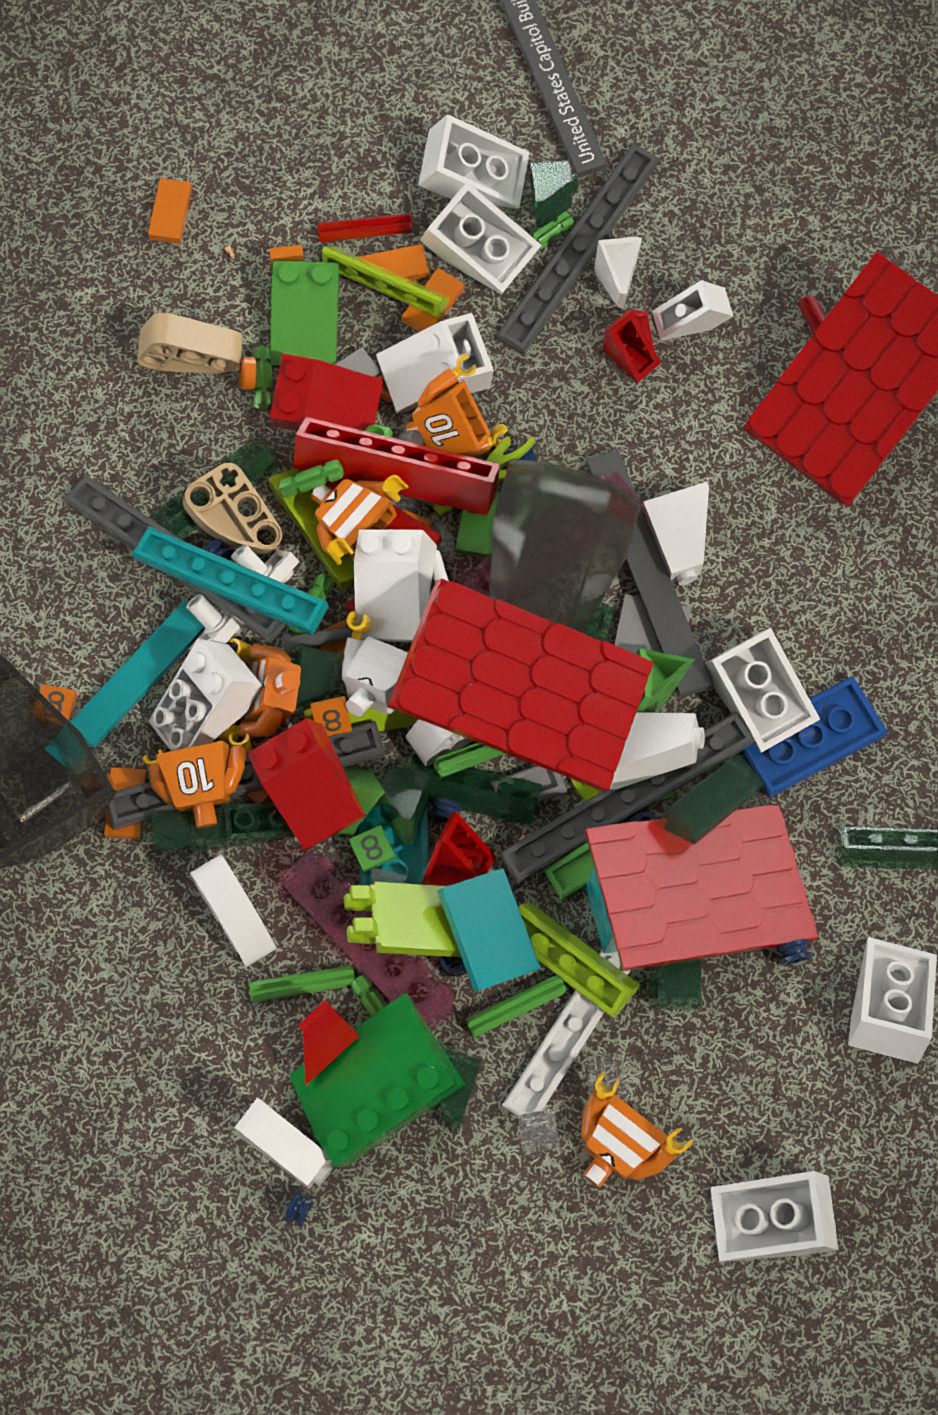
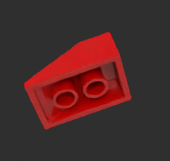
M283 353L270 413L273 427L298 431L305 417L365 431L369 426L375 425L383 379L321 360Z
M306 718L247 753L261 784L304 850H309L366 817L323 724Z

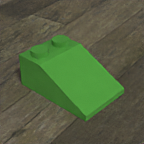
M273 261L270 361L272 367H280L283 353L336 364L340 295L339 263Z

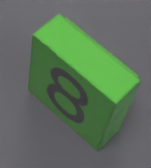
M381 825L349 839L350 846L363 873L395 859V854Z

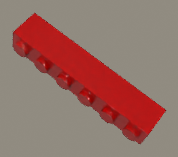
M305 417L296 433L293 468L305 471L319 465L324 467L326 466L325 463L332 460H339L344 470V475L339 479L340 481L349 479L353 482L359 480L381 482L392 475H397L408 485L407 489H401L397 494L488 516L496 498L501 465Z

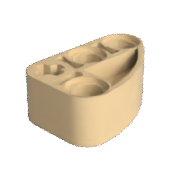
M156 313L140 329L137 362L143 367L159 371L209 374L235 372L241 367L243 336L240 332L170 313Z
M233 463L221 464L187 487L183 497V506L186 512L196 524L215 539H220L224 544L236 549L242 545H248L255 554H269L280 544L282 539L280 526L238 465ZM223 474L227 478L231 475L235 479L231 488L228 484L223 486L220 483ZM200 491L207 496L208 503L205 506H196L191 502L190 495L193 492ZM241 502L251 503L254 506L255 514L250 517L241 515L238 511V504ZM260 530L270 531L274 537V542L270 545L261 544L257 539V532Z

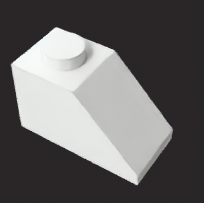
M702 280L652 311L660 340L709 331L733 317L725 288Z

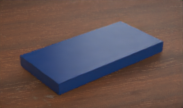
M853 676L809 698L820 720L761 753L754 744L741 751L769 799L888 735V731Z

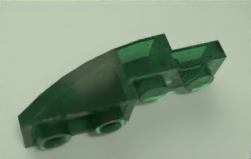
M274 802L224 805L222 809L215 810L217 824L205 828H196L193 811L153 813L150 817L153 852L186 849L187 853L264 844L296 837Z

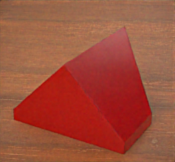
M628 310L605 330L602 350L636 383L640 382L661 363L654 351L647 311Z
M458 812L451 813L436 843L420 885L450 886L488 873L496 856Z
M326 1000L298 1025L303 1030L305 1086L359 1037L343 1016Z

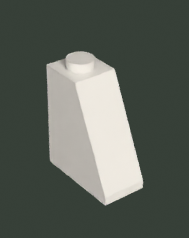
M707 482L643 502L642 510L672 583L678 582L679 585L689 584L695 581L701 573L704 564L709 495Z
M636 712L616 772H614L610 789L616 790L696 763L698 749H703L705 740L704 728L698 726L696 714Z
M258 1097L234 1127L243 1140L308 1189L314 1183L320 1186L332 1170L328 1165L330 1159L324 1150Z

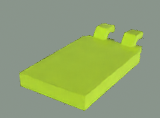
M374 882L373 885L370 884L369 886L351 885L349 888L350 894L344 895L345 910L372 911V918L353 919V926H348L347 928L348 942L375 943L377 953L461 957L437 892L447 886Z

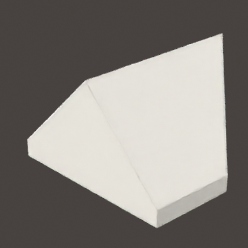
M640 237L598 240L594 272L616 306L624 308L642 241Z

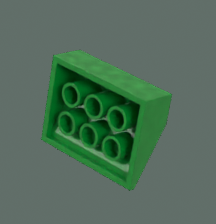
M404 993L357 1026L354 1030L359 1037L309 1084L305 1086L304 1064L289 1074L312 1130L334 1167H348L465 1085L408 993Z

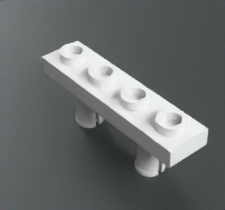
M248 545L239 547L231 557L237 564L282 583L291 578L294 573L293 568L300 562L291 552L276 550L264 564ZM201 594L192 598L186 606L205 627V630L197 639L226 644L234 634H238L246 628L223 611L219 613ZM196 639V640L193 642V644L188 648L190 651H191L192 647L194 646L195 642L197 641V639Z

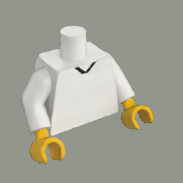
M352 611L347 617V624L353 632L351 637H347L342 659V680L346 685L347 696L349 697L346 702V708L351 714L361 717L368 708L383 714H391L394 709L387 706L408 652L369 636L365 640H361L362 635L370 631L372 622L364 614L362 624L356 626L358 614Z

